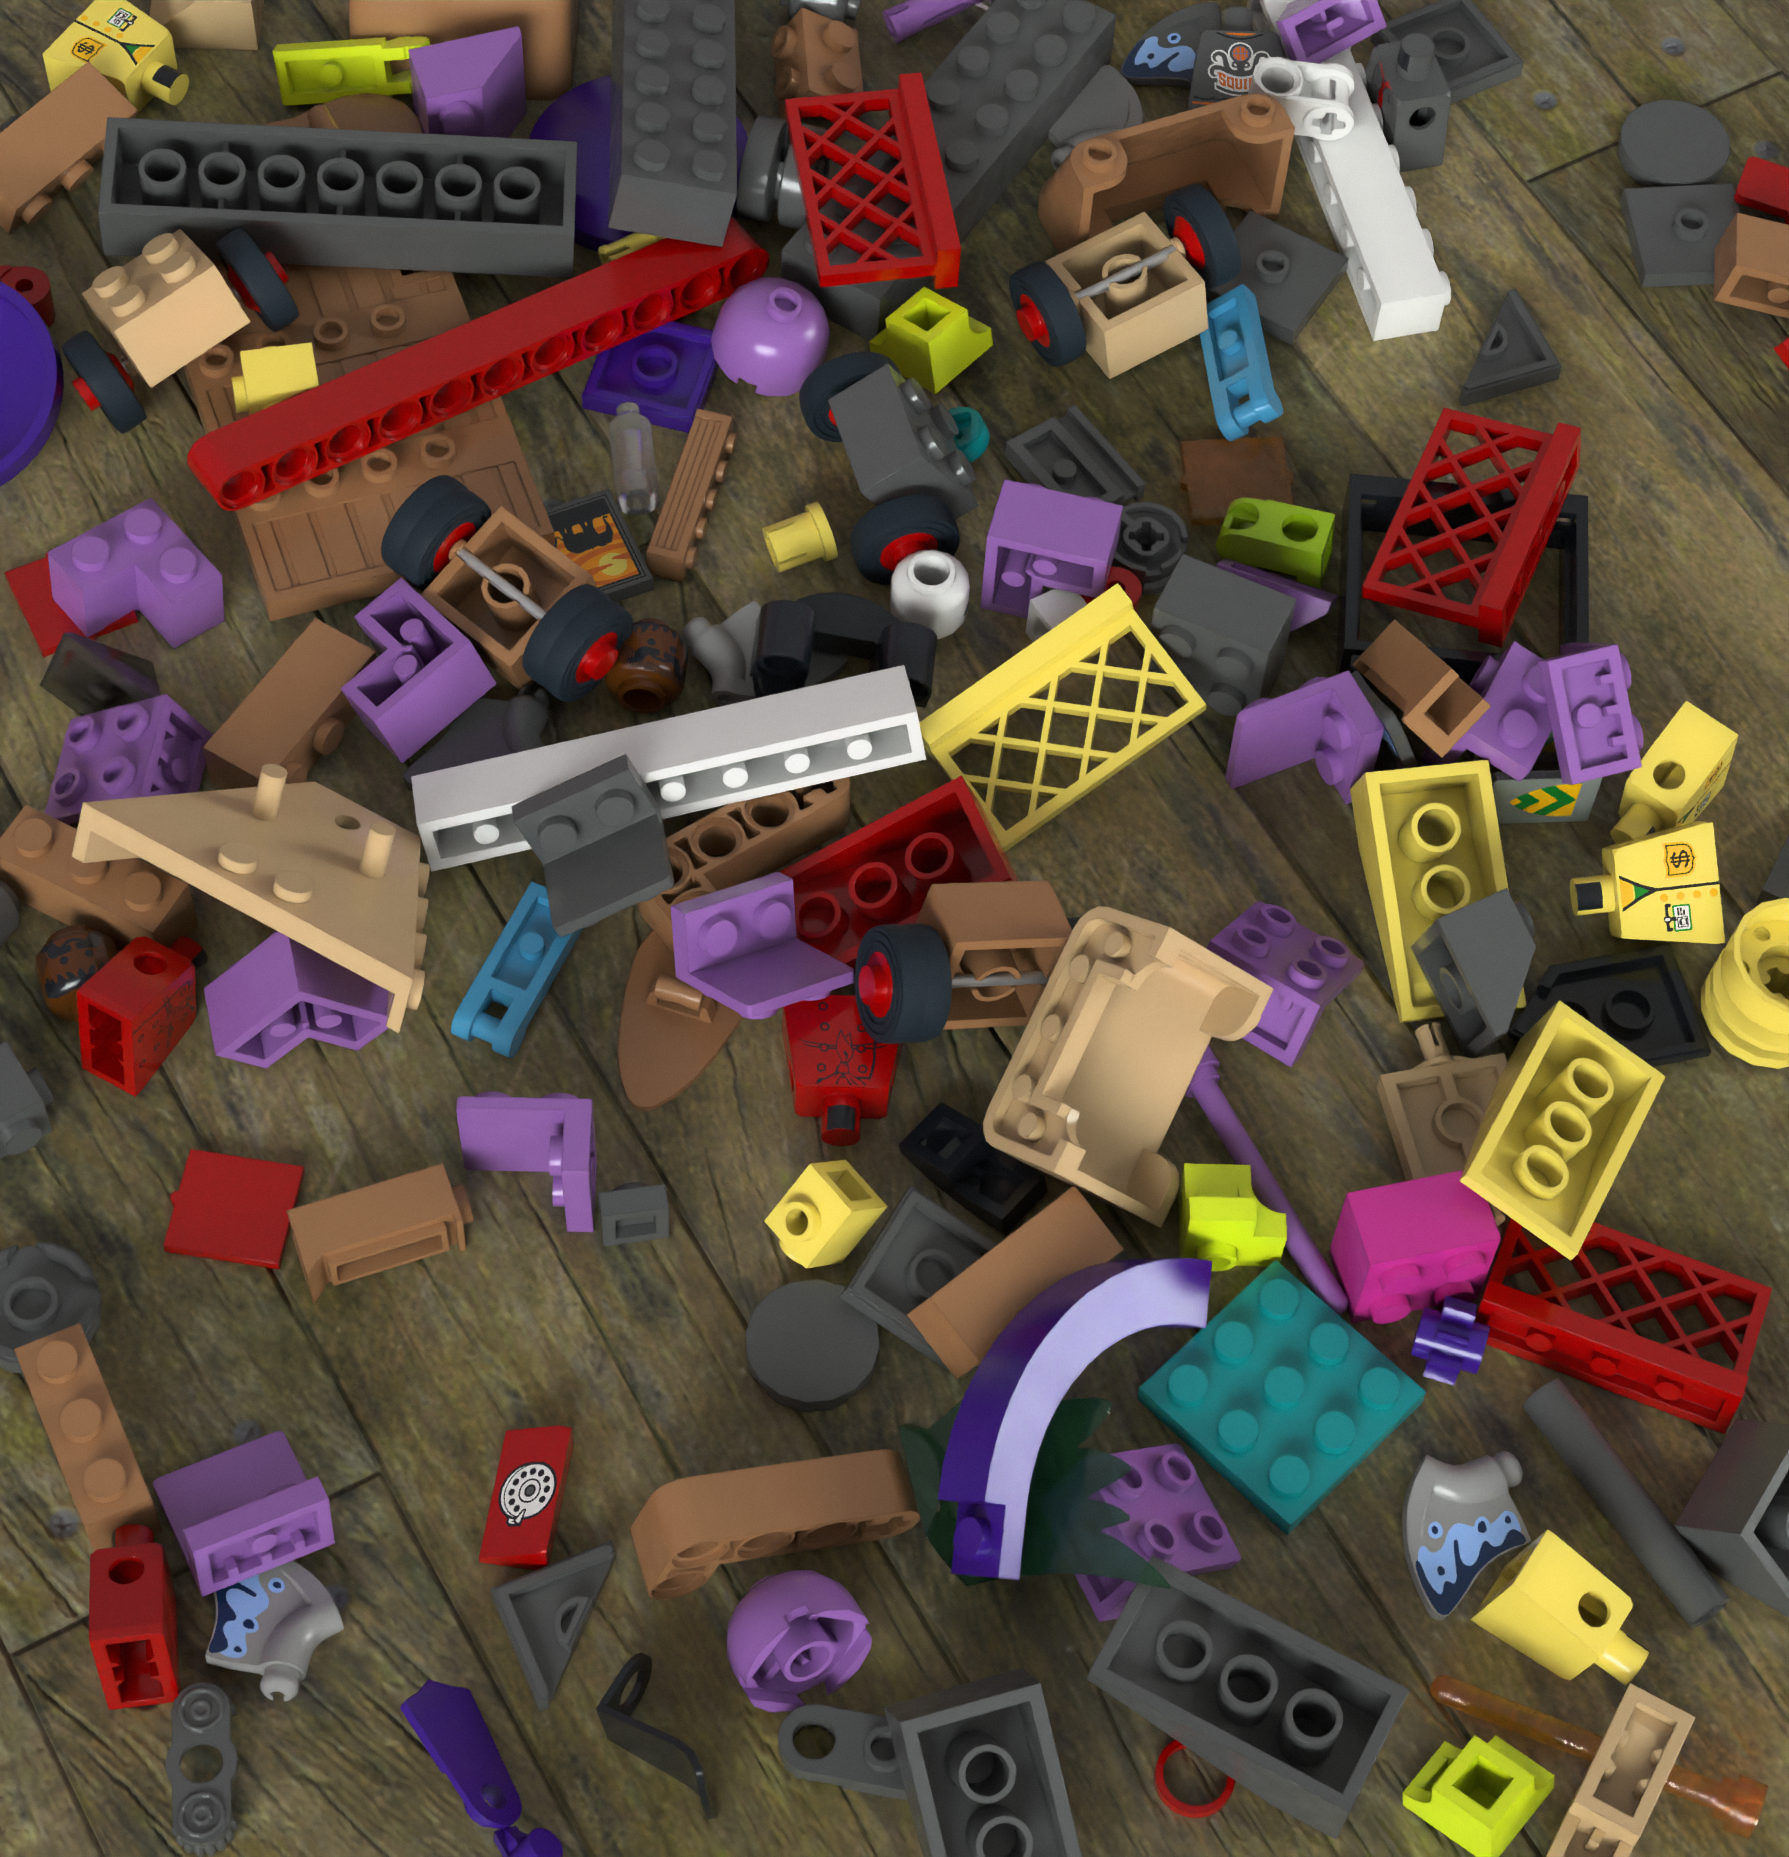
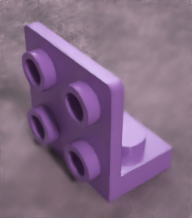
M1571 642L1560 645L1561 655L1539 660L1563 784L1573 785L1641 768L1639 751L1643 748V732L1638 719L1631 713L1627 690L1631 687V671L1625 656L1619 652L1618 644Z
M1349 670L1329 678L1316 677L1305 682L1298 690L1274 699L1261 698L1255 700L1237 714L1225 779L1230 788L1234 789L1315 758L1318 771L1324 782L1330 786L1334 784L1345 804L1352 802L1350 788L1365 772H1374L1384 726Z
M167 694L75 717L70 721L64 737V744L54 781L50 787L45 814L68 825L79 822L83 802L199 792L206 764L203 746L213 734Z
M780 872L671 906L676 978L701 991L705 996L713 998L733 1009L744 1018H768L775 1015L779 1008L802 1000L815 1001L824 999L832 993V990L854 983V969L796 938L793 879Z
M1260 901L1255 902L1211 939L1206 948L1274 988L1259 1023L1242 1039L1289 1067H1292L1301 1058L1324 1008L1360 975L1365 965L1364 961L1351 954L1349 948L1341 941L1329 936H1320L1296 922L1295 917L1286 909Z
M495 1091L482 1092L475 1097L461 1096L457 1098L456 1114L464 1168L466 1170L550 1172V1176H553V1207H565L567 1232H594L597 1151L592 1099H578L576 1096L567 1093H551L542 1098L510 1097L507 1094Z
M282 1431L273 1432L158 1477L153 1481L155 1495L202 1597L335 1544L329 1498L318 1476L309 1480L306 1479Z
M1177 1443L1082 1458L1038 1501L1099 1622L1117 1619L1120 1616L1152 1555L1192 1576L1229 1569L1241 1560V1555L1229 1535L1225 1523L1220 1518L1201 1483L1194 1465L1187 1457L1183 1447Z

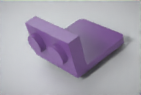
M1515 641L1498 660L1489 655L1476 671L1469 686L1485 699L1491 707L1443 758L1427 745L1420 759L1426 762L1428 766L1454 763L1468 749L1521 782L1531 771L1552 731L1538 662L1543 659Z

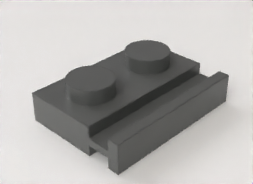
M1076 405L1068 408L1067 415L1059 419L1053 416L1006 442V459L1028 483L1039 484L1047 489L1082 497H1097L1105 502L1122 506L1133 498L1135 501H1138L1144 496L1145 482Z

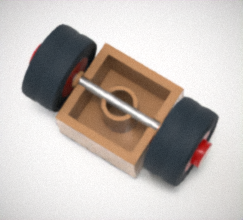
M448 475L436 476L418 487L403 502L386 529L381 545V556L387 566L403 576L415 588L423 591L421 596L471 641L482 661L519 690L528 685L532 686L536 681L544 686L552 695L564 702H573L584 697L605 678V675L611 670L617 660L618 650L632 633L633 619L629 612L598 589L591 574L502 506L491 516V510L486 502L453 477Z
M1049 880L932 884L915 924L875 926L866 932L860 943L855 964V995L858 1012L866 1032L876 1042L895 1044L926 1042L935 1039L942 1030L1028 1025L1067 940L1080 918H1066Z

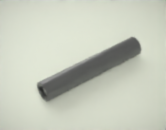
M1555 1379L1535 1391L1524 1402L1522 1408L1689 1627L1695 1628L1721 1611L1729 1603L1730 1598L1562 1380Z

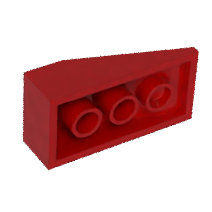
M962 775L779 871L793 879L796 938L854 969V977L858 949L866 932L879 925L915 924L932 884L1018 881L982 805Z

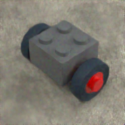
M848 353L833 358L819 366L806 378L800 389L799 401L804 420L811 432L817 437L830 442H843L861 493L876 505V507L860 518L850 535L851 553L856 567L862 576L873 583L891 585V578L897 564L909 554L920 550H938L954 556L960 542L959 529L955 520L978 507V503L970 484L976 480V475L967 457L956 447L953 437L959 431L948 409L942 403L934 406L916 379L911 377L905 380L896 364L890 358L880 353Z

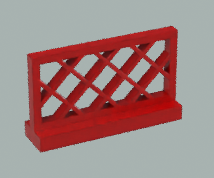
M922 72L899 74L898 89L785 99L784 111L819 286L829 287L932 276L935 289L958 287L961 245ZM888 110L890 118L879 131L858 120L864 112ZM822 116L834 123L820 136L802 126L800 118ZM845 131L867 142L855 155L834 144ZM879 149L899 160V163L889 174L867 163ZM822 155L843 166L831 180L810 169ZM855 174L876 185L864 199L843 188ZM888 193L909 204V207L898 218L876 207ZM830 199L852 210L840 224L819 213L820 209ZM864 218L886 230L873 244L852 232ZM899 237L918 248L920 257L898 259L885 250ZM840 243L862 255L855 263L831 266L828 255Z
M1443 408L1363 583L1362 598L1478 628V642L1502 648L1579 470L1581 428L1558 422L1554 433L1549 434ZM1455 431L1475 436L1480 445L1453 455L1446 441L1450 432ZM1517 447L1538 452L1534 461L1514 469H1510L1501 453ZM1490 459L1499 474L1472 485L1463 468ZM1451 473L1460 490L1433 500L1426 488L1427 483ZM1508 488L1516 500L1515 505L1491 514L1481 498ZM1470 503L1479 519L1452 530L1442 513ZM1431 518L1440 535L1413 545L1405 532L1407 527ZM1489 533L1497 546L1495 551L1471 560L1461 543ZM1450 548L1460 565L1431 575L1422 558ZM1409 563L1420 578L1419 581L1404 587L1383 582L1387 572ZM1485 572V574H1484V576H1483V578H1482L1481 575H1480V573ZM1468 578L1476 590L1472 604L1469 605L1446 599L1440 589Z
M1510 1218L1474 1320L1475 1322L1490 1326L1486 1345L1725 1435L1745 1392L1749 1378L1747 1373L1773 1288L1593 1222L1579 1253L1571 1260L1572 1265L1582 1280L1558 1288L1544 1265L1566 1257L1551 1246L1534 1251L1521 1230L1522 1225ZM1595 1248L1611 1252L1622 1267L1598 1275L1584 1252ZM1515 1249L1519 1256L1511 1259L1512 1253ZM1528 1270L1542 1293L1533 1296L1503 1285L1502 1282L1504 1277ZM1660 1271L1678 1278L1685 1291L1662 1299L1647 1275ZM1632 1281L1646 1304L1622 1312L1607 1288ZM1592 1294L1606 1317L1597 1320L1575 1312L1567 1301ZM1726 1295L1751 1304L1748 1316L1726 1322L1711 1299ZM1695 1304L1710 1328L1686 1336L1671 1312ZM1655 1318L1670 1341L1661 1344L1639 1336L1631 1325ZM1742 1334L1741 1341L1739 1342L1736 1336ZM1720 1342L1733 1362L1732 1370L1701 1359L1695 1349Z

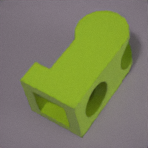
M1245 497L1235 499L1228 507L1215 544L1216 551L1222 559L1229 558L1256 568L1262 567L1297 576L1298 582L1321 589L1333 553L1335 514L1268 499L1267 501Z

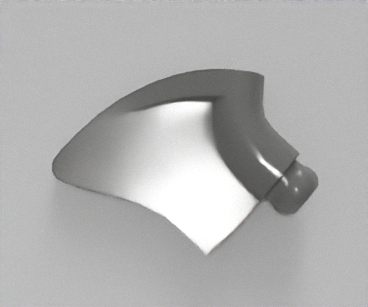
M1110 65L1102 66L1049 130L1048 138L1057 147L1051 155V163L1054 170L1060 166L1078 143L1144 123L1142 105L1137 93L1126 78Z
M755 600L739 609L721 624L712 626L706 618L695 617L684 627L681 636L687 642V646L692 648V656L712 676L711 700L719 706L756 698L753 678L749 676L756 621L761 610V606ZM812 649L810 671L804 687L831 681L846 668L848 655Z

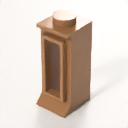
M1395 619L1352 664L1404 712L1402 722L1441 758L1491 707L1485 699L1461 680L1459 675Z
M443 1163L286 1210L293 1231V1242L313 1304H315L326 1285L332 1282L333 1286L443 1253L449 1251V1246L456 1243L460 1252L466 1250L463 1225L474 1222L463 1184L450 1185Z

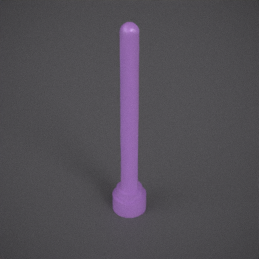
M1208 1045L1185 1094L1189 1098H1196L1236 1165H1251L1252 1189L1259 1202L1272 1211L1286 1214L1287 1240L1285 1247L1313 1293L1338 1315H1341L1348 1307V1298L1217 1083L1220 1080V1075L1217 1069L1220 1063Z

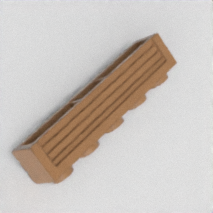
M697 409L646 551L647 567L652 576H659L665 579L670 578L674 581L682 582L687 568L694 569L698 556V547H695L697 540H704L708 528V518H705L707 511H714L717 504L718 490L715 489L717 482L724 483L728 470V461H725L727 454H734L737 446L738 433L733 432V416Z

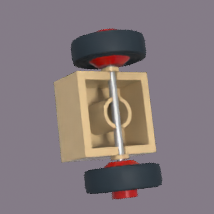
M1190 184L1165 198L1163 213L1170 240L1144 211L1045 261L1046 263L1042 261L1031 263L1010 276V295L1019 326L1038 354L1049 365L1053 367L1065 365L1080 357L1086 350L1106 376L1111 379L1209 329L1205 288H1216L1234 279L1241 270V256L1228 218L1219 203L1206 188L1199 184Z
M241 228L230 232L215 244L217 254L227 270V280L233 288L232 290L223 279L215 264L179 229L173 234L165 233L153 238L144 246L141 255L123 267L114 266L103 271L94 279L92 287L82 293V296L117 349L122 353V356L119 357L122 363L119 362L114 354L104 351L93 335L87 330L79 332L68 339L61 346L62 352L78 375V378L71 383L91 412L100 407L115 429L121 434L130 431L147 418L143 407L134 395V382L128 373L132 377L139 374L150 388L154 387L251 322L242 309L240 300L246 308L255 311L263 323L273 332L282 330L299 317L297 306L284 285L289 281L284 269L270 251L263 254L252 238Z

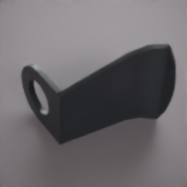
M642 1652L637 1653L623 1666L596 1708L607 1739L687 1785L700 1796L707 1818H716L718 1814L704 1772L694 1751L679 1739L630 1717L645 1693L652 1672L651 1657ZM638 1671L632 1692L626 1701L620 1705L625 1686Z

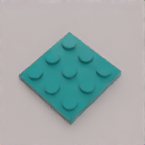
M1275 1260L1206 1324V1328H1202L1139 1387L1137 1400L1280 1530L1288 1535L1422 1404L1426 1391Z

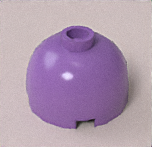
M761 277L739 286L725 301L717 316L711 336L714 359L725 375L732 381L738 383L739 378H741L745 382L757 386L754 393L764 396H789L799 392L806 378L815 369L824 364L831 333L825 310L811 291L800 283L783 277Z
M812 1570L787 1571L760 1579L740 1600L728 1622L727 1658L734 1675L753 1706L770 1713L787 1712L806 1705L797 1695L822 1682H825L827 1695L842 1687L861 1667L871 1649L872 1637L866 1629V1624H869L867 1618L853 1596L839 1582Z

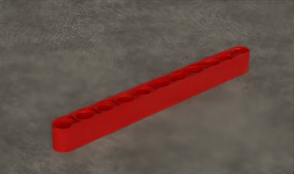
M733 216L730 218L722 247L672 238L662 239L211 431L192 445L187 456L188 467L221 508L226 511L246 508L661 327L670 321L677 320L731 296L739 286L763 277L770 261L769 254Z

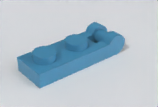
M1244 284L1207 304L1209 329L1200 333L1215 419L1223 436L1230 442H1234L1249 433V426L1260 420L1264 423H1269L1283 415L1282 403L1274 390L1256 296ZM1249 394L1250 400L1239 405L1238 400Z
M532 881L529 884L459 1005L451 1025L452 1035L469 1042L474 1040L475 1037L492 1044L493 1052L508 1058H513L518 1052L528 1025L583 928L564 937L558 936L552 927L546 887ZM491 1002L508 1008L502 1020L486 1014Z

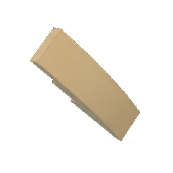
M1630 1683L1545 1857H1630L1696 1717Z

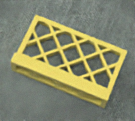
M1117 583L923 719L919 724L923 745L933 761H937L951 781L962 775L982 805L1004 852H1006L1207 709L1206 703L1134 611L1132 601ZM1131 631L1145 649L1142 670L1106 666L1109 646ZM1100 653L1098 664L1086 663ZM1151 659L1154 660L1163 673L1149 672ZM1072 672L1096 676L1091 706L1056 701L1059 681ZM1104 677L1139 682L1135 712L1099 707ZM1147 683L1172 686L1186 702L1184 706L1168 717L1142 714ZM1049 689L1048 700L1036 698ZM1020 708L1045 711L1040 742L1005 737L1009 716ZM1054 712L1089 717L1084 748L1049 743ZM1097 719L1131 723L1132 730L1129 744L1117 753L1093 750L1092 746ZM999 724L997 736L985 734ZM1140 725L1153 727L1139 737ZM971 743L995 747L989 778L963 774L951 757ZM1003 748L1038 753L1033 784L998 779ZM1046 755L1082 759L1079 779L1066 789L1041 785ZM1090 761L1103 762L1088 773ZM974 787L987 788L985 802ZM996 790L1031 795L1028 815L1005 831L992 813ZM1039 796L1052 798L1038 808Z

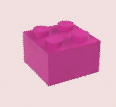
M1463 1170L1346 1194L1329 1249V1256L1337 1281L1348 1298L1347 1312L1351 1323L1371 1319L1377 1324L1392 1323L1406 1317L1411 1311L1423 1309L1424 1306L1428 1308L1436 1306L1441 1311L1446 1295L1470 1303L1479 1297L1501 1237L1489 1202L1460 1182Z

